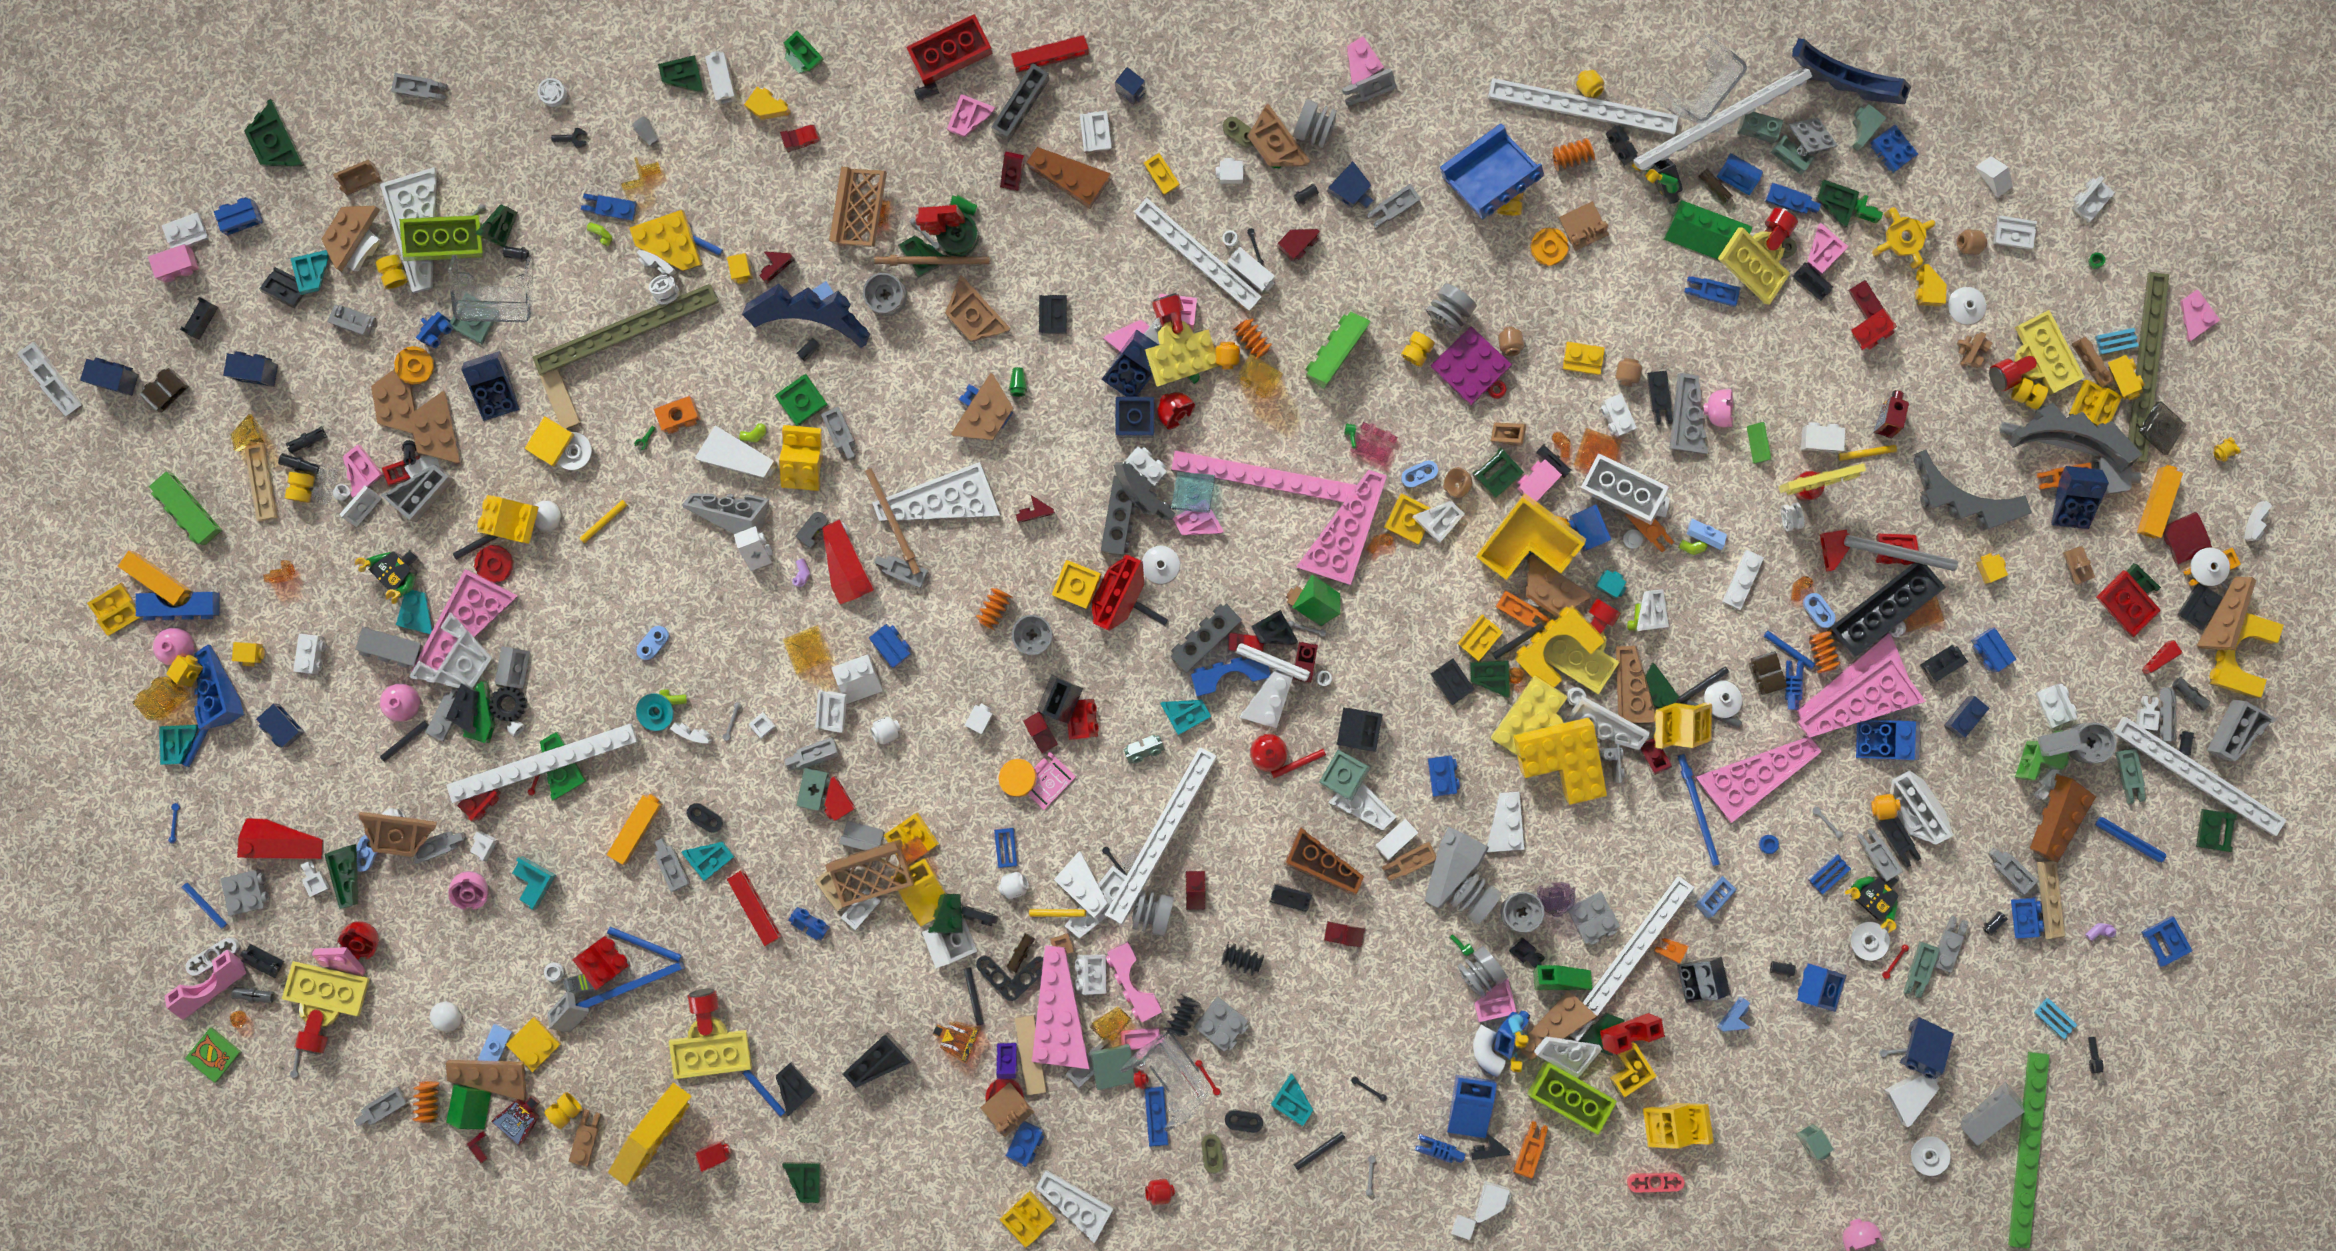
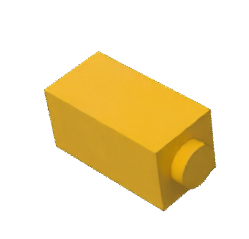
M2127 355L2108 362L2110 371L2123 399H2129L2130 401L2140 397V393H2143L2142 387L2145 384L2141 376H2136L2134 372L2137 367L2133 358L2128 359Z

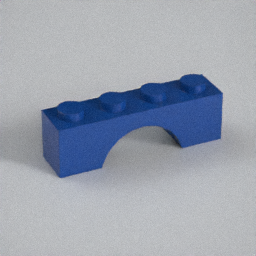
M193 592L191 599L185 605L178 608L170 606L157 593H136V617H143V621H156L155 617H162V620H175V617L181 616L182 620H194V616H201L202 620H211L213 616H220V593Z
M1242 657L1231 659V664L1224 665L1223 662L1213 664L1212 669L1205 670V667L1194 669L1191 678L1196 696L1215 692L1218 680L1229 672L1243 673L1252 682L1266 679L1271 673L1269 666L1253 659L1242 660Z

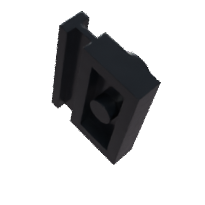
M277 267L273 268V272L268 275L259 288L262 293L294 309L305 295H300L296 278Z
M1039 295V334H1067V295Z
M2198 583L2177 615L2198 629L2203 630L2223 597Z
M1454 658L1430 673L1451 706L1475 690Z

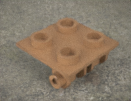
M1593 201L1558 217L1575 251L1609 235L1607 228H1609L1606 221L1603 222Z
M1010 1082L980 1107L996 1126L998 1133H1002L1004 1137L1034 1113V1110Z

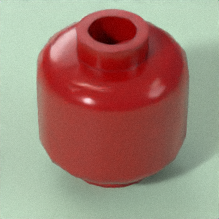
M1167 1179L1151 1180L1148 1186H1145L1147 1202L1150 1201L1153 1206L1169 1204L1172 1196L1175 1195L1173 1184L1170 1185Z

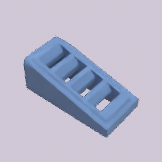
M1722 876L1701 897L1695 906L1707 918H1711L1737 889ZM1722 885L1729 892L1726 894L1719 886ZM1715 890L1723 897L1722 899L1714 893ZM1710 896L1717 902L1716 905L1709 899Z

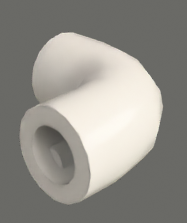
M1481 1024L1473 1042L1474 1056L1478 1064L1485 1071L1498 1077L1505 1066L1506 1060L1497 1056L1492 1050L1497 1033Z

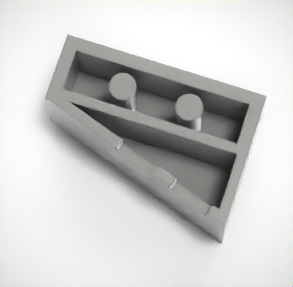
M433 464L414 475L408 481L397 485L396 488L383 493L381 496L407 519L417 522L455 479L440 466Z
M362 626L355 650L359 651V655L370 657L371 654L379 656L378 660L389 663L390 660L398 662V666L409 668V665L414 666L420 643Z
M2232 700L2207 751L2223 760L2236 761L2252 745L2251 742L2257 736H2261L2265 732L2264 729L2277 718L2247 701Z
M2004 1082L1971 1113L1964 1115L1960 1123L1964 1132L1978 1146L2025 1111L2021 1098Z

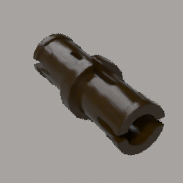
M1706 168L1704 172L1708 178L1703 173L1698 177L1708 185L1709 191H1713L1725 204L1728 200L1723 194L1729 199L1733 195L1721 184L1722 181H1718L1710 170Z
M1024 933L1022 940L1017 948H1014V953L1006 965L1008 969L1017 973L1024 958L1028 956L1027 953L1035 941L1034 937Z

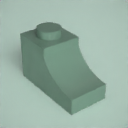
M1870 104L1865 108L1861 106L1854 114L1856 118L1852 123L1856 126L1857 136L1852 147L1857 151L1865 145L1886 119L1883 114Z

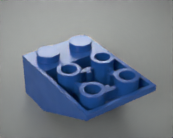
M1865 720L1857 723L1856 758L1919 760L1920 722Z
M1455 1075L1447 1133L1486 1139L1497 1083L1494 1080Z

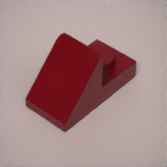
M1005 151L1000 183L1001 188L1019 191L1025 165L1023 164L1024 155Z
M764 251L773 264L766 265L761 270L759 276L768 284L790 265L795 258L791 253Z
M1031 495L1034 510L1025 508L1019 510V514H1015L1017 522L1022 523L1055 515V511Z
M1040 711L1023 720L1041 754L1058 745Z
M1652 738L1645 741L1640 751L1647 761L1649 771L1656 775L1672 768V764L1663 749L1655 748L1656 741Z
M1186 871V910H1204L1205 871Z
M1327 921L1324 941L1340 943L1345 946L1362 947L1365 928Z

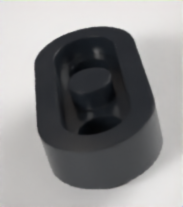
M694 803L688 807L687 817L696 825L711 833L722 829L723 818L701 803ZM696 809L701 811L700 816H695L694 811ZM712 819H715L717 821V825L715 827L712 826L710 823Z
M965 905L961 907L962 918L971 921L974 918L982 920L981 924L992 926L993 923L997 924L998 915Z
M1232 1109L1225 1115V1124L1232 1130L1256 1133L1262 1129L1263 1119L1256 1112ZM1232 1116L1238 1117L1237 1122H1232L1230 1119ZM1256 1119L1257 1124L1251 1125L1250 1120Z

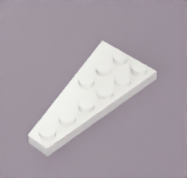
M435 167L380 184L402 260L399 219L435 217L437 169ZM434 260L403 261L409 284L414 294L433 288Z
M980 462L886 497L896 521L1000 516ZM879 500L873 502L879 521H888Z

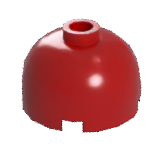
M1167 393L1160 398L1157 409L1158 418L1168 430L1175 429L1180 425L1178 421L1185 415L1191 416L1195 409V403L1184 393Z
M1264 734L1253 741L1250 747V758L1258 769L1264 772H1273L1285 764L1288 758V749L1286 743L1280 737L1274 734Z
M356 921L344 927L337 943L341 945L340 948H348L356 959H360V957L369 959L374 956L379 945V934L371 924Z

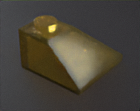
M818 625L782 639L796 675L832 661Z

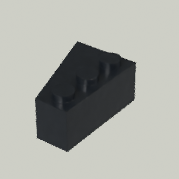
M887 1031L842 1075L854 1088H857L912 1063L913 1058Z

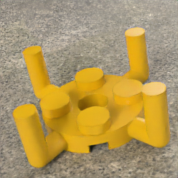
M1891 207L1884 213L1885 218L1892 217L1894 220L1886 231L1887 242L1876 247L1872 254L1878 256L1884 251L1891 249L1898 256L1912 255L1914 261L1911 262L1910 266L1916 269L1924 262L1919 250L1924 245L1926 231L1933 228L1936 222L1929 220L1922 224L1917 219L1901 217L1897 209ZM1904 231L1911 235L1910 241L1903 240L1902 233Z

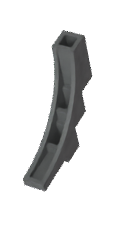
M2054 403L2048 406L2043 405L2037 409L2033 420L2028 422L2024 428L2018 427L2015 429L2008 442L2012 448L2037 440L2070 442L2097 453L2109 461L2119 472H2123L2135 465L2143 455L2113 421L2106 424L2101 423L2096 427L2083 412L2077 415L2072 414L2066 418Z
M1927 450L1914 454V464L1917 469H1920L1922 474L1920 476L1921 483L1924 487H1927V490L1920 492L1922 495L1920 496L1921 504L1927 510L1949 503L1948 511L1951 517L1958 520L1977 513V523L1983 530L2032 513L2026 495L1998 500L1972 495L1956 487L1946 479L1932 462Z

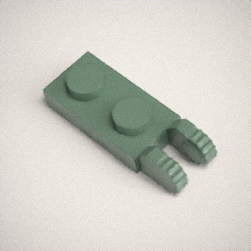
M2132 748L2115 752L2127 803H2134L2132 788H2136L2139 802L2145 801V783L2137 749Z
M1919 941L1907 977L1908 980L1904 987L1905 994H1909L1914 982L1918 981L1920 983L1915 991V997L1919 999L1922 997L1925 987L1929 983L1940 948Z

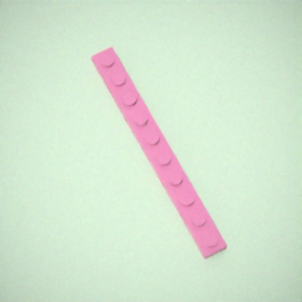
M1180 451L1174 452L1171 470L1338 502H1345L1357 486L1355 484Z

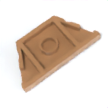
M1266 104L1249 132L1248 138L1269 166H1307L1310 160L1271 106Z
M374 205L340 208L321 239L337 270L343 271L381 209Z
M960 275L950 303L945 311L947 317L970 342L1009 332L1011 328L969 282Z
M393 369L371 386L377 423L413 434L409 416L416 410L412 386L399 379L395 369Z
M992 373L989 374L951 433L953 437L993 441L1014 408Z
M442 391L409 415L418 454L460 464L445 391Z
M1531 554L1527 558L1529 572L1527 573L1528 586L1526 587V597L1554 616L1559 617V612L1566 606L1568 608L1572 605L1576 607L1591 598L1592 595L1534 555Z
M361 811L359 813V820L364 825V832L370 840L372 851L377 853L414 857L419 847L424 844L430 833L437 826L436 821Z

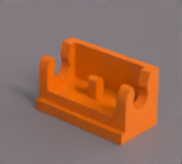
M1662 938L1663 942L1668 943L1667 949L1656 946L1654 951L1680 964L1689 946Z

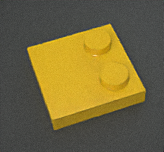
M1400 493L1384 528L1419 545L1426 530L1412 517L1431 508Z
M1066 560L1052 595L1088 610L1102 574Z
M533 1017L506 1044L532 1072L561 1045L536 1017Z

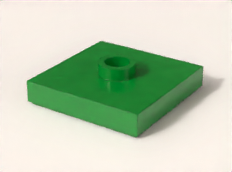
M806 373L774 395L796 426H800L828 406V403Z

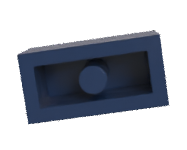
M1126 67L1115 81V88L1117 93L1134 105L1136 101L1141 102L1146 95L1144 92L1146 89L1145 80Z
M1968 696L1944 726L1958 738H1966L1990 708L1976 696Z
M273 703L256 718L260 723L258 725L260 729L265 733H269L272 736V742L278 747L288 748L305 732L280 704Z

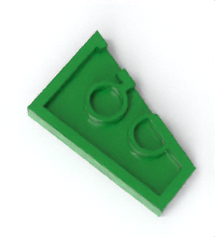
M555 732L540 741L542 753L566 745L559 732ZM577 763L547 772L551 801L587 782Z

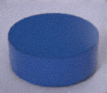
M1764 835L1759 840V848L1763 853L1773 854L1779 848V841L1773 835Z

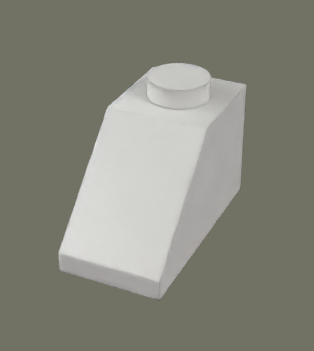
M1487 1181L1484 1182L1474 1217L1476 1222L1481 1223L1503 1211L1505 1205H1509L1511 1194L1507 1187Z

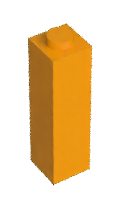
M2166 465L2165 467L2158 468L2137 530L2138 534L2153 539L2162 538L2183 476V472L2177 471L2176 467Z
M128 551L117 566L172 605L181 606L190 599L189 594L192 590L137 552Z
M649 794V796L642 795L606 854L607 856L622 865L627 864L663 805L659 803L660 799L653 794Z

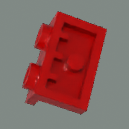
M1883 308L1854 327L1851 332L1861 344L1860 348L1862 350L1865 348L1870 350L1879 344L1877 340L1884 337L1887 339L1895 333L1893 329L1897 325L1886 309Z
M1878 533L1876 536L1877 542L1918 551L1916 535ZM1878 554L1876 557V563L1886 565L1892 563L1910 565L1914 563Z
M1094 699L1078 700L1068 724L1069 740L1098 737L1099 725L1096 719L1097 706Z
M495 789L462 800L457 806L469 817L470 821H480L487 813L485 810L489 806H494L500 798L498 796L501 792Z

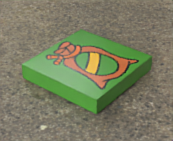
M211 1027L185 1059L215 1083L242 1051Z

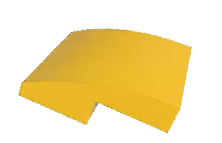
M2083 380L2069 415H2077L2083 412L2096 427L2101 423L2106 424L2112 421L2122 396L2109 388H2102L2090 380Z
M544 416L525 449L555 467L575 434Z
M122 582L87 602L98 618L96 620L107 637L140 618L136 617V604Z
M918 812L883 835L888 843L901 839L903 843L901 848L907 865L939 844Z
M1028 1191L999 1220L1026 1248L1056 1218L1031 1191Z

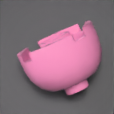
M1732 389L1717 390L1710 395L1708 403H1704V415H1708L1713 425L1733 427V417H1731L1733 408Z
M169 628L161 631L156 636L153 642V652L160 662L171 666L178 655L183 657L187 655L193 656L195 649L194 640L183 629Z
M394 684L383 691L380 697V708L387 718L393 721L405 722L412 719L418 713L420 697L413 687L406 684Z
M471 871L456 875L449 885V901L454 906L465 910L466 907L478 909L483 906L488 896V884L485 878Z
M1861 1218L1850 1221L1851 1226L1844 1230L1842 1237L1846 1251H1850L1849 1248L1852 1247L1856 1251L1876 1244V1239H1879L1880 1242L1884 1241L1879 1228L1870 1221L1862 1222Z

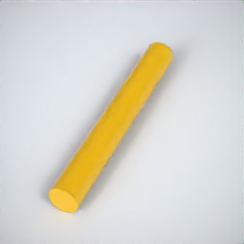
M1896 445L1839 453L1838 456L1839 461L1894 453L1897 452Z
M622 499L580 537L581 541L586 543L627 506L626 502Z
M1085 909L1029 910L1030 917H1086L1087 915Z

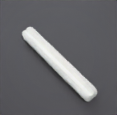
M1241 643L1237 648L1238 654L1303 681H1306L1309 677V671Z

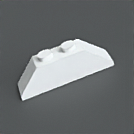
M1909 770L1892 780L1890 794L1894 795L1895 800L1899 799L1901 811H1897V816L1910 835L1935 845L1953 836L1945 810L1922 778Z

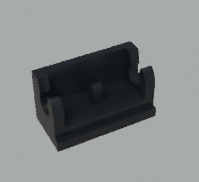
M198 297L199 303L184 327L181 326L179 330L200 340L219 307Z
M1951 645L1921 663L1920 666L1930 683L1939 681L1968 663V660L1964 657L1958 646L1954 647V645Z
M1274 883L1269 902L1306 912L1309 909L1308 906L1312 894Z

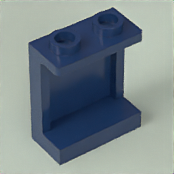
M1918 1017L1909 1025L1908 1030L1912 1031L1906 1055L1900 1059V1063L1909 1070L1923 1074L1928 1079H1936L1944 1074L1954 1033Z

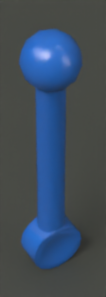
M177 803L171 806L173 820L171 837L168 839L171 844L176 842L177 812L180 809V805Z

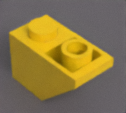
M758 86L744 104L747 110L762 120L788 116L791 113L788 108L789 105L780 98L776 100L772 97V92L766 88L760 89Z
M1924 264L1916 273V280L1919 281V287L1915 291V299L1918 300L1917 305L1940 307L1946 304L1947 284L1929 264Z

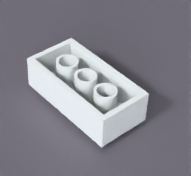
M1598 453L1581 486V492L1651 525L1669 492V487Z

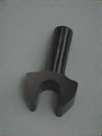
M575 128L571 135H551V141L572 142L576 148H582L587 145V142L578 141L577 138L579 135H587V132L581 128Z
M2088 1037L2091 1056L2089 1069L2091 1074H2098L2103 1072V1060L2099 1059L2096 1037Z

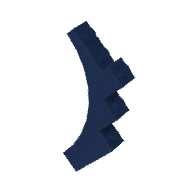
M1798 38L1796 45L1793 47L1792 57L1801 67L1809 69L1812 77L1808 80L1829 82L1834 89L1856 92L1863 100L1896 104H1905L1911 86L1904 78L1875 74L1847 65L1822 53L1806 39Z
M777 284L748 302L742 312V315L754 328L778 319H803L821 323L839 331L860 348L866 346L870 337L867 328L856 319L853 313L848 311L851 303L839 291L821 300L815 292L807 287L792 297L786 289Z

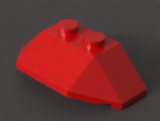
M1125 555L1123 559L1107 569L1092 600L1093 624L1110 631L1128 619L1144 587L1143 561Z

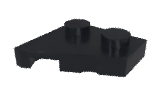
M1281 610L1251 626L1260 643L1294 645L1298 642Z
M461 683L446 716V719L473 734L476 732V727H473V717L477 716L479 691L467 684Z
M792 1062L776 1075L787 1116L791 1115L817 1091Z

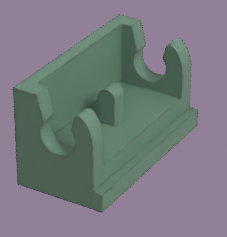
M1783 135L1771 153L1801 175L1815 157L1808 154L1806 156L1799 155L1797 153L1799 147L1788 140V136Z

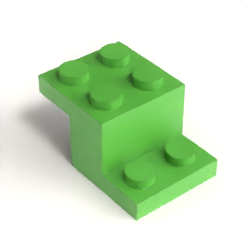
M2027 741L2015 778L2035 780L2041 772V767L2063 770L2069 762V752L2042 756L2038 741Z

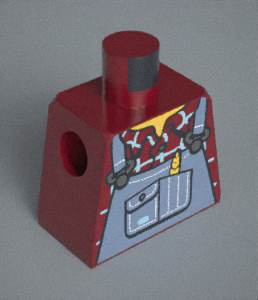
M1894 390L1892 396L1882 404L1873 433L1892 439L1904 429L1909 402L1903 400L1904 393L1902 391Z
M532 1095L526 1102L518 1099L491 1122L517 1145H521L525 1142L540 1117L534 1111L540 1104V1101Z

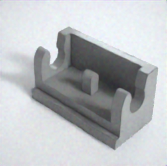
M334 305L327 322L369 337L376 318L342 305Z

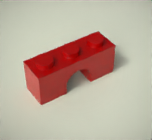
M1650 1013L1600 1031L1603 1049L1615 1055L1633 1049V1041L1643 1040L1652 1042L1665 1037L1662 1018Z

